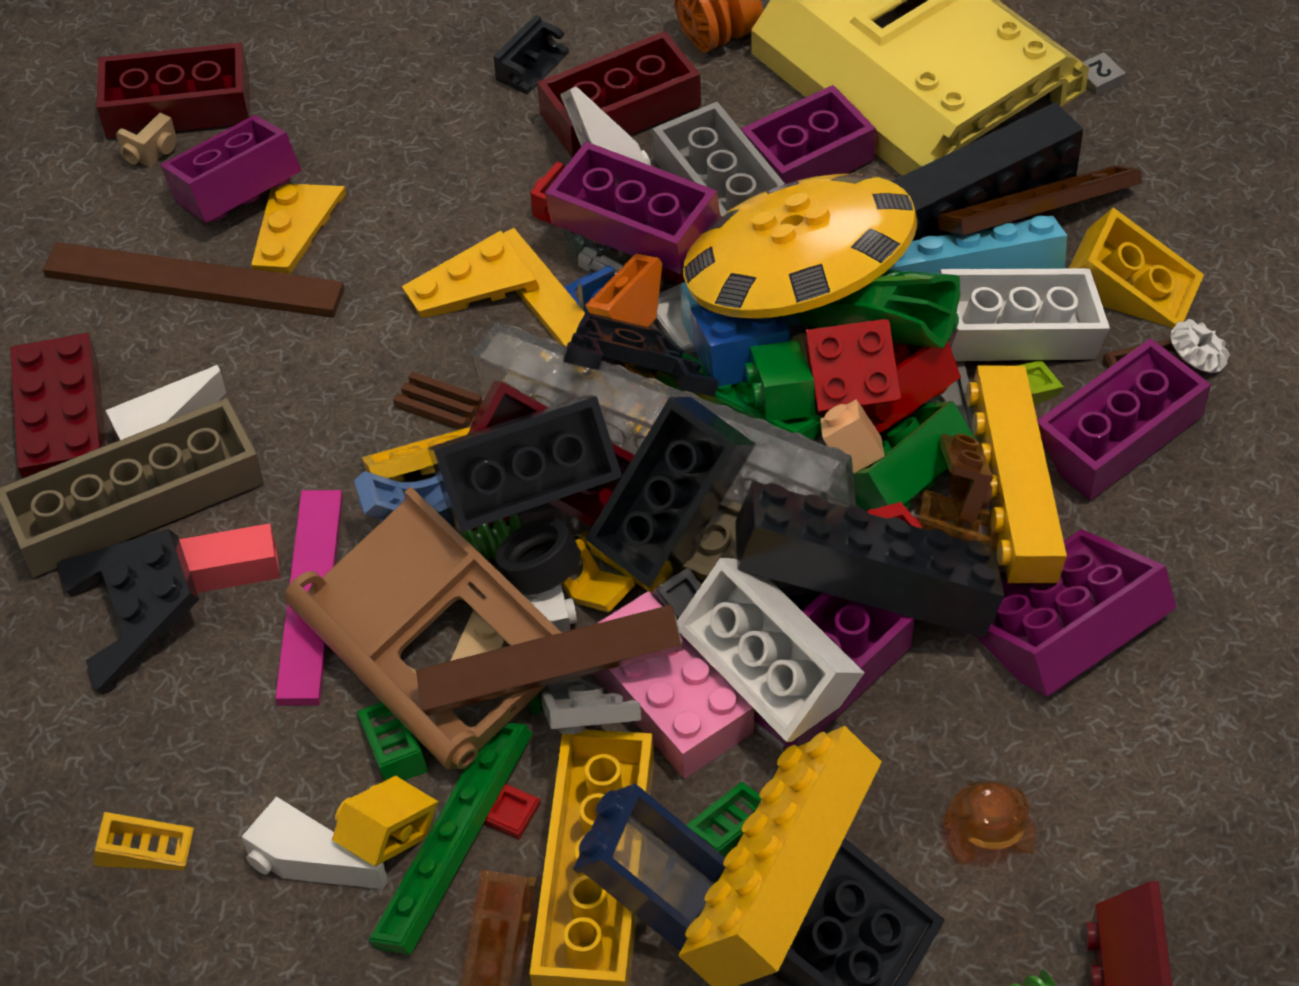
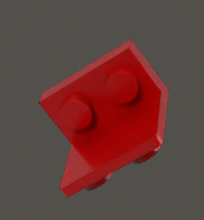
M882 319L806 330L804 342L808 366L814 378L816 415L823 418L833 407L840 404L847 405L856 399L861 407L898 402L900 400L901 393L889 320Z

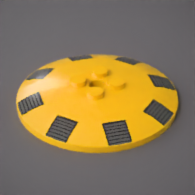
M863 174L823 175L797 180L772 188L728 210L718 217L694 242L687 253L683 267L688 291L693 299L704 308L717 314L738 318L779 317L824 306L846 297L873 282L902 257L910 246L917 229L915 207L908 193L897 184L880 177Z

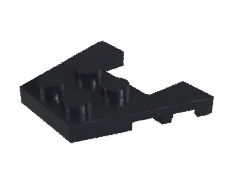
M587 312L580 321L576 333L572 335L571 342H568L562 359L565 363L599 370L601 362L609 365H618L622 361L634 364L636 369L648 374H656L657 370L669 372L673 375L679 389L712 397L715 396L719 381L714 376L706 377L699 374L701 365L698 362L682 359L684 350L661 330Z
M170 529L68 558L57 563L65 592L72 597L87 592L105 580L121 631V638L86 660L94 689L101 695L114 690L117 685L113 681L128 666L133 665L136 667L141 661L140 653L156 636L162 639L199 601L178 535Z

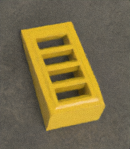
M104 812L95 847L93 865L102 867L185 870L194 828ZM115 835H124L121 846L113 845ZM133 836H142L139 849L130 848ZM151 837H160L157 852L148 851ZM169 838H178L175 855L166 854Z

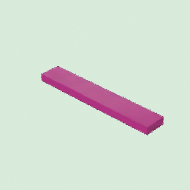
M301 490L290 584L295 578L307 571H314L323 577L336 565L343 506L342 490ZM312 583L307 584L303 589L307 592ZM288 604L275 697L277 706L320 705L327 644Z

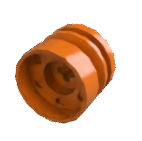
M673 0L677 18L683 32L703 53L728 43L731 37L738 39L751 33L752 28L763 12L761 0Z

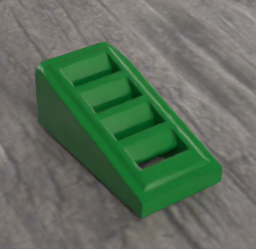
M382 702L357 711L384 781L394 776L405 781L428 772L416 737L398 718L375 728L372 727L370 719L381 716L374 720L377 721L394 715ZM400 728L402 729V731L398 733H395L380 740L377 739V736L395 731ZM404 743L408 744V746L397 749L385 755L383 753L384 750L393 748L395 746Z
M742 781L686 824V826L724 857L739 843L743 835L742 825L750 816L734 804L740 800L755 812L761 801L759 794ZM741 797L744 798V799H745L746 801H748L749 803H747V802L741 800L740 798H741ZM727 812L740 823L735 825L723 815ZM715 824L726 834L721 836L711 827Z

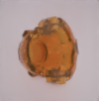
M988 780L968 784L967 787L955 796L947 809L944 825L949 835L947 845L951 854L960 865L974 860L975 850L969 845L967 839L974 845L984 849L998 850L1015 844L1017 852L1033 853L1036 829L1035 823H1030L1028 814L1030 806L1023 791L1018 788H1012L1005 783Z

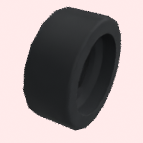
M553 518L540 519L525 524L503 540L496 551L495 563L501 574L523 595H536L551 590L567 580L575 572L581 561V551L570 529L563 521Z

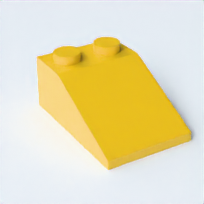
M1114 207L1087 229L1068 268H1090L1103 307L1174 328L1178 322H1184L1204 276L1202 272Z

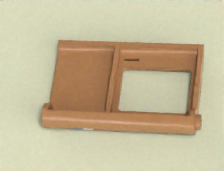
M411 486L405 491L403 502L323 577L314 571H307L299 575L288 586L284 596L286 603L448 770L464 769L476 759L478 751L547 685L509 694L476 726L468 727L451 710L426 715L423 712L417 675L402 661V651L457 600L465 601L510 646L562 633ZM312 583V584H311V587H310L309 590L306 592V591L303 589V587L306 586L307 584Z

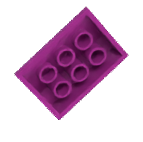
M1080 529L1064 540L1067 558L1059 582L1008 583L1007 578L1001 581L1004 598L985 638L977 635L974 636L1020 683L1045 696H1049L1053 692L1060 690L1066 683L1085 670L1095 666L1098 661L1117 648L1127 644L1133 637L1158 623L1161 618L1177 608L1165 565Z

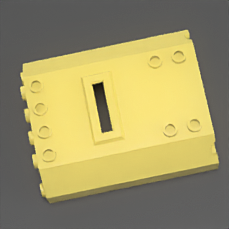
M770 0L751 30L752 54L804 97L834 85L876 128L875 154L902 176L970 144L1049 92L1050 101L1056 102L1062 107L1085 92L1087 86L1089 66L999 0H928L883 28L874 21L909 0Z

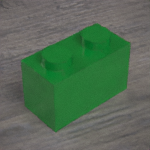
M792 340L750 346L751 362L744 364L746 383L748 387L752 388L755 408H762L766 422L802 418L816 414L814 378L799 341Z

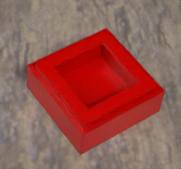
M505 784L483 824L520 840L540 807L541 800Z

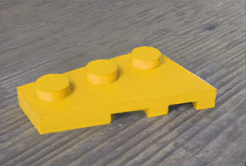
M287 183L279 187H272L251 263L252 269L291 274L312 244V239L321 226L327 223L338 202L341 203L347 194L345 186Z
M502 231L493 234L402 286L404 293L421 318L466 309L470 302L491 297L492 301L506 298L505 293L525 288L526 292L540 289L536 278Z

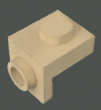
M159 113L137 135L122 128L116 133L122 157L130 164L140 163L149 168L163 155L170 154L177 142L171 117Z

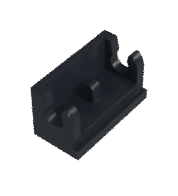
M535 15L493 56L496 80L528 95L537 86V82L543 80L569 53L568 47L556 42L552 38L553 36L556 39H561L565 35L564 32L558 27L541 20L540 16Z

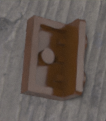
M960 433L955 434L954 437L942 434L939 443L951 473L947 485L958 516L961 519L976 522L980 509L985 510L991 500L992 472L982 447L976 439Z

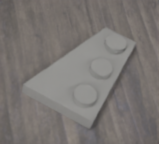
M583 679L564 680L549 684L539 692L540 704L550 728L558 729V732L562 734L581 733L585 731V726L641 721L639 702L635 700L623 702L622 695L617 693L603 694L602 687Z

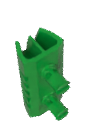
M887 270L873 282L846 297L796 314L809 330L887 319L890 323L893 344L943 349L959 323L957 308L961 295L960 277L952 274Z

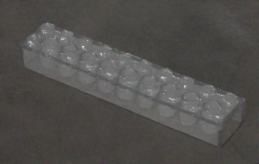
M498 321L494 323L470 354L483 400L494 381H502L547 407H552L585 395L597 396L611 442L634 455L668 398L692 397L756 443V446L724 498L743 504L751 482L756 481L763 484L775 483L788 491L805 496L809 494L818 495L830 503L844 507L856 506L852 457L837 447H828L814 442L800 433L785 431L772 426L763 419H754L735 412L726 405H717L706 401L692 392L677 390L664 385L655 378H646L630 372L620 365H612L601 361L599 370L565 363L562 359L566 347L552 339H543L527 333L520 327H511Z

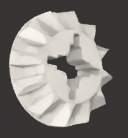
M1188 319L1185 322H1178L1172 329L1171 341L1179 356L1192 367L1205 372L1216 373L1228 364L1227 360L1230 353L1225 348L1226 342L1215 335L1216 331L1207 329L1203 322L1197 324L1194 320Z

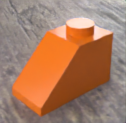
M636 253L585 305L591 314L649 327L657 317L662 262L657 257Z

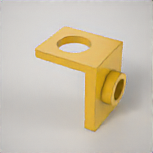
M576 539L575 541L581 551L583 571L577 579L572 580L569 577L561 584L569 598H572L578 605L610 612L635 586V583L630 577L600 571L583 540Z

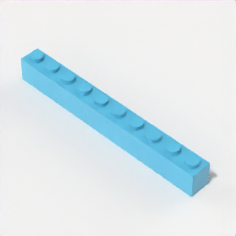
M1036 216L1031 220L1004 223L966 235L926 236L920 240L912 241L902 257L888 270L939 273L940 269H1065L1067 234L1054 216ZM681 283L682 323L693 344L690 308L701 305L693 299L686 283ZM796 313L781 316L786 326L802 324Z

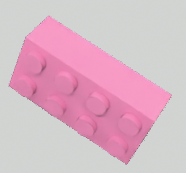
M647 591L598 623L663 606ZM680 633L683 646L682 651L592 674L609 693L622 695L623 702L635 700L640 703L641 721L634 722L644 733H652L653 744L685 779L754 733V708Z

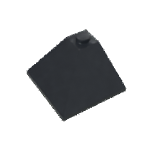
M844 837L778 972L773 973V975L789 986H907L945 919Z

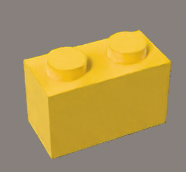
M394 776L378 785L371 786L368 790L352 798L345 799L341 803L335 815L337 824L332 841L376 867L418 844L427 836L438 801L401 778Z

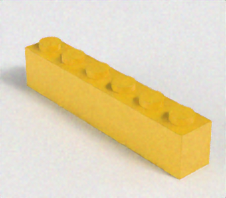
M977 365L973 382H968L966 402L974 410L972 433L974 437H979L980 445L993 475L991 482L993 508L991 510L990 523L992 532H998L999 537L997 545L998 564L1005 567L1008 583H1058L1067 554L1026 367Z

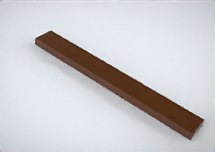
M60 242L55 243L43 268L44 275L48 278L332 318L336 314L345 290L342 281Z

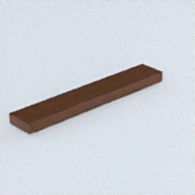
M1113 165L941 214L938 217L939 230L966 235L1142 183L1141 170Z
M671 604L417 669L416 675L422 710L426 715H431L682 651L683 646L675 610Z

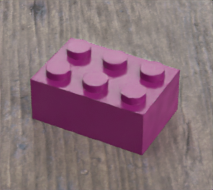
M834 85L741 128V131L785 184L823 175L846 174L874 160L876 128Z
M257 115L251 116L160 165L176 203L205 223L224 218L229 210L240 204H248L257 200L260 193L272 187L287 184L292 176L302 171L287 133Z

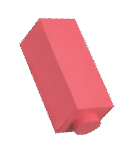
M270 523L179 539L197 593L280 578L277 546Z

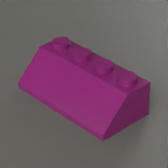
M1150 338L1038 419L1041 439L1060 476L1091 501L1204 416L1211 384Z

